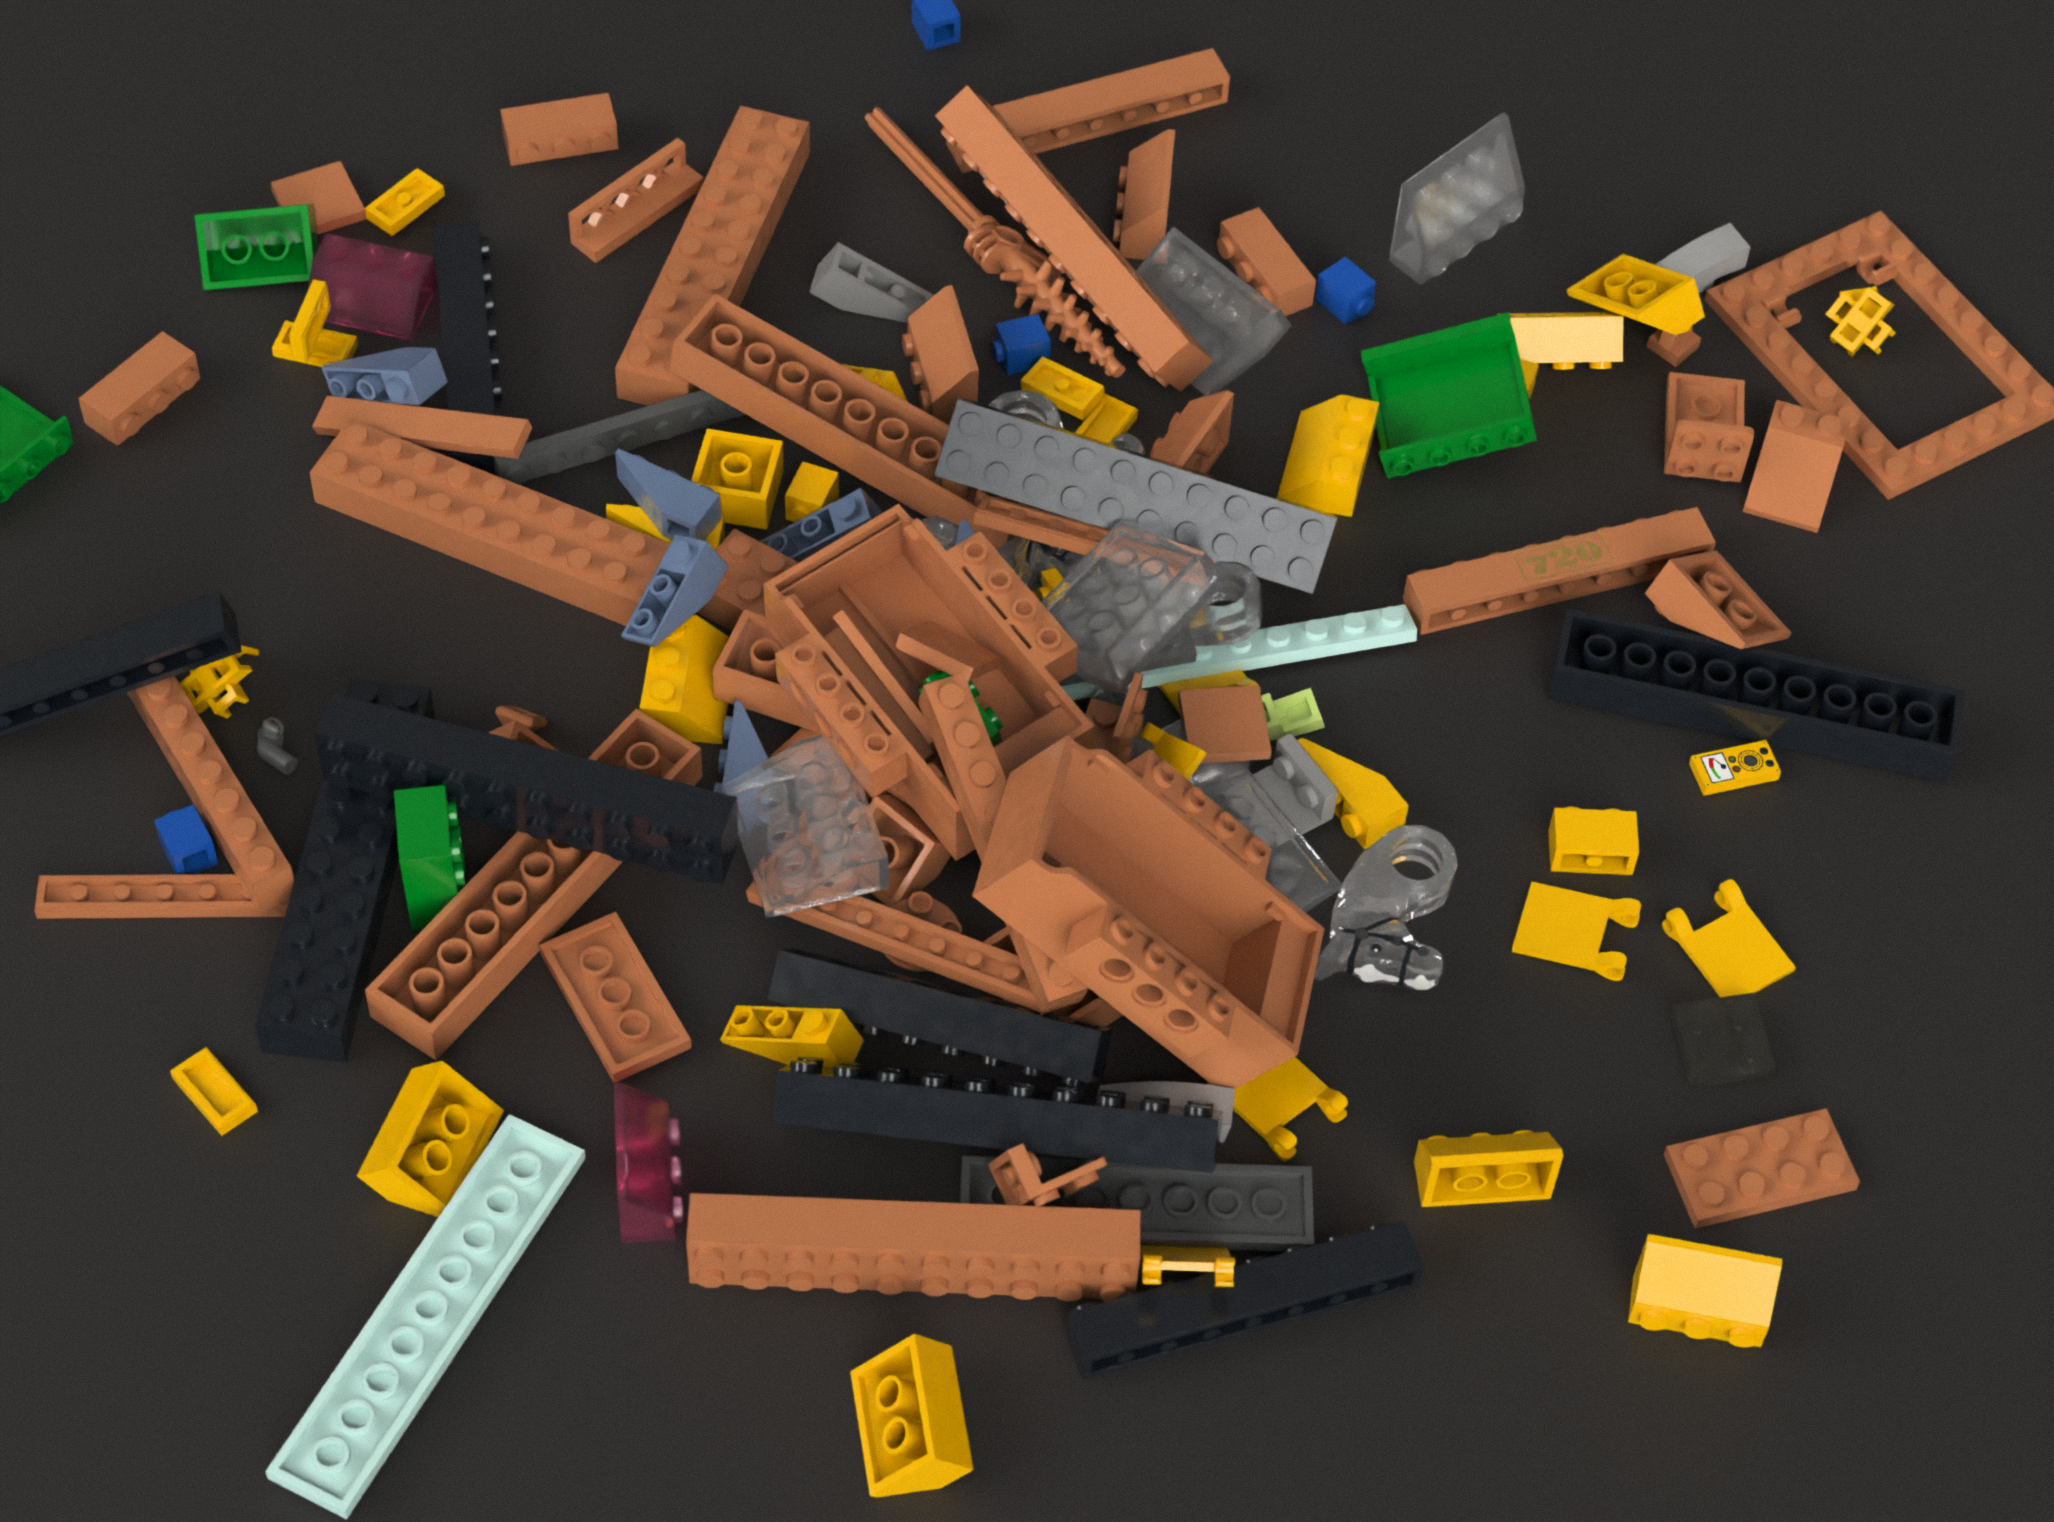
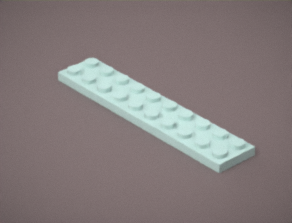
M510 1114L507 1116L267 1468L266 1474L269 1480L345 1519L349 1517L586 1159L585 1150Z

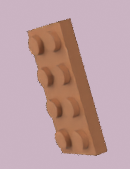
M616 912L539 945L540 955L613 1083L692 1048L691 1038Z
M1827 1108L1666 1146L1663 1154L1695 1229L1857 1190L1860 1183Z

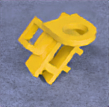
M1876 286L1840 291V297L1826 313L1828 318L1838 324L1830 335V341L1834 344L1837 342L1848 350V354L1851 357L1855 355L1863 344L1876 354H1879L1882 351L1879 347L1888 335L1893 337L1896 333L1889 325L1882 321L1895 304L1881 296ZM1845 303H1847V304L1843 307V309L1839 312V314L1836 315V314L1838 313V311L1842 308V306H1843Z
M241 645L242 652L189 670L190 675L179 684L196 712L201 714L210 706L216 715L228 719L232 715L228 709L229 706L235 701L246 704L249 699L239 681L253 670L250 665H240L237 659L243 654L259 656L260 650ZM216 669L219 671L220 675L222 676L220 679L218 678L217 674L215 673V670H216ZM226 689L228 692L221 697L220 694ZM194 690L198 695L197 698H195L194 694L192 693Z

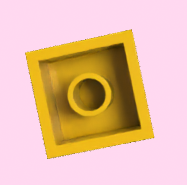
M706 429L691 481L698 485L708 486L720 494L721 515H724V523L767 530L784 472L783 441Z

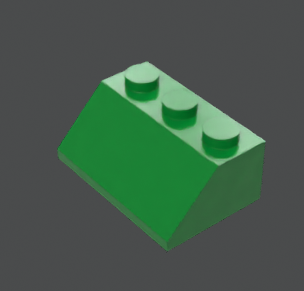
M314 203L194 215L204 290L317 280L318 234Z

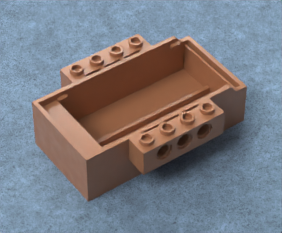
M897 504L763 584L766 627L784 648L775 654L777 681L868 794L874 798L895 785L955 861L976 848L939 755L929 763L922 759L824 639L825 635L838 627L833 619L835 614L843 609L916 707L919 706L918 700L920 697L917 690L922 687L923 681L928 676L940 671V669L897 649L895 645L901 632L932 621L1002 655L997 669L971 681L980 694L975 698L983 710L990 706L1003 725V728L999 730L1002 742L996 745L994 750L1006 780H1008L1011 771L1066 735L1082 747L1090 750L1093 749L1094 725L1058 684L1077 672L1078 645L981 531L946 551L918 518H911L900 504Z
M1066 735L1009 773L972 896L1212 1085L1236 1089L1298 1055L1325 928L1265 880L1272 849L1262 839L1250 832L1230 813L1221 808L1200 788L1193 785L1176 771L1170 763L1164 761L1151 749L1127 764H1123L1105 749H1086Z

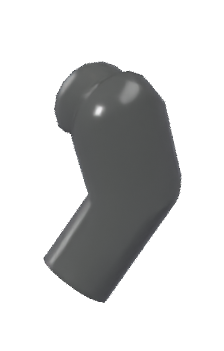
M275 717L266 718L262 723V727L258 729L256 752L261 759L284 775H289L296 768L298 759L283 749L284 723Z

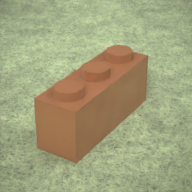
M609 93L500 109L503 137L511 166L618 149L617 123Z
M1259 207L1221 221L1219 239H1217V248L1221 257L1225 260L1228 259L1236 270L1239 280L1243 284L1248 285L1254 293L1258 305L1262 309H1266L1274 321L1313 306L1315 278Z
M162 331L78 398L85 424L116 446L120 445L129 436L135 435L145 423L156 414L163 412L172 401L183 392L190 390L201 379L196 354Z

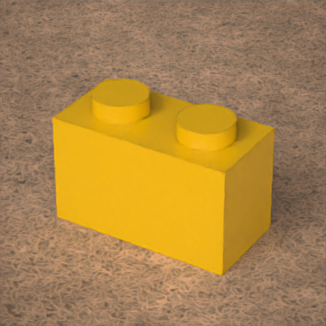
M1574 806L1554 808L1548 830L1551 872L1633 875L1639 855L1636 811H1622L1616 808L1606 810L1581 809Z

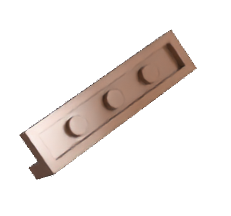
M676 138L570 211L568 216L571 244L597 263L699 192L703 185L704 177L686 164L685 143ZM673 157V163L665 167L668 160ZM643 177H645V179H644V181L642 182V184L638 186V184H639V182L641 181V179H642ZM617 195H619V196L617 197L615 203H613L612 205H610L611 202L613 201L614 197H616ZM591 214L588 221L582 225V220Z
M842 609L833 616L838 627L825 635L824 639L922 759L929 763L939 754L924 716Z

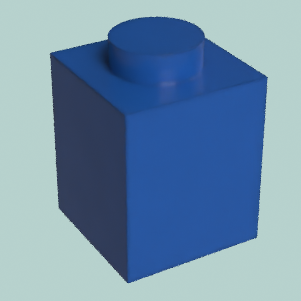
M912 0L911 23L927 51L960 42L961 16L952 0Z
M1344 257L1319 274L1315 300L1347 325L1357 317H1363L1371 311L1375 303L1374 295L1377 282L1347 257Z
M1039 314L995 324V340L990 342L991 353L996 363L1001 362L1006 376L1029 371L1042 356L1050 359L1051 340Z
M194 804L183 809L170 811L165 816L154 820L160 844L176 874H196L218 865L213 841Z

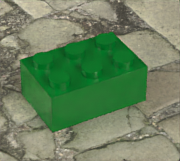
M445 785L394 790L399 863L412 931L423 930L467 884L465 883L466 865L458 822L456 801L448 802Z

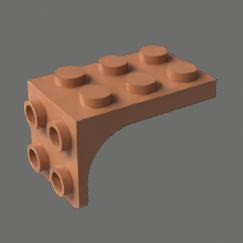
M1669 372L1666 392L1664 474L1741 482L1754 439L1753 428L1744 426L1745 380Z

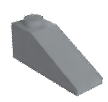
M839 242L817 265L809 291L812 295L840 310L908 323V317L934 296V294Z

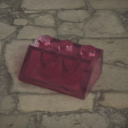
M329 233L325 234L313 258L308 290L313 279L325 281L328 286L331 309L325 322L409 341L413 340L437 288L433 256Z
M614 1083L617 1201L622 1243L675 1240V1223H683L682 1196H673V1184H681L680 1157L672 1158L671 1146L680 1145L678 1119H670L668 1102L626 1084Z

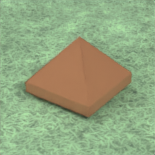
M502 705L497 707L495 711L502 725L516 720L532 732L545 727L548 721L545 720V717L515 705Z

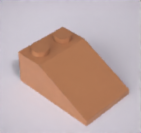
M1776 400L1742 512L1818 533L1851 420Z
M1717 550L1669 559L1645 592L1647 597L1654 603L1657 612L1666 617L1670 622L1739 649L1785 640L1792 634Z

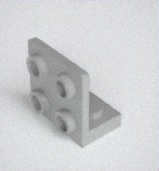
M1290 733L1277 740L1275 758L1272 765L1222 790L1221 798L1242 825L1255 836L1262 839L1273 851L1333 819L1338 789Z

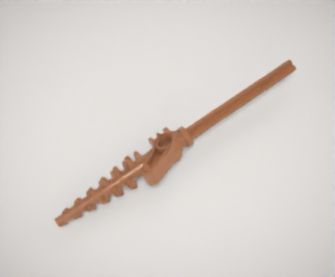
M875 107L872 113H867L865 116V120L868 122L867 125L968 230V237L964 243L965 251L973 257L976 263L981 265V268L986 273L1000 274L1001 280L1014 282L1019 286L1016 288L1017 297L1014 306L1020 309L1030 296L1033 299L1029 316L1040 314L1044 310L1048 314L1044 325L1046 330L1050 331L1055 323L1059 324L1062 327L1059 340L1066 342L1069 337L1074 338L1077 341L1074 348L1075 352H1088L1091 355L1090 363L1096 365L1098 362L1100 366L1106 369V375L1113 376L1114 378L1120 377L1125 372V366L1114 356V348L1111 346L1106 347L1102 343V331L1098 328H1095L1094 331L1091 330L1092 323L1088 321L1089 313L1086 311L1081 313L1079 307H1074L1077 296L1072 293L1069 295L1062 292L1065 279L1060 276L1061 272L1052 264L1048 256L1025 242L1024 237L1018 231L1008 226L1000 225L991 215H983L881 108Z

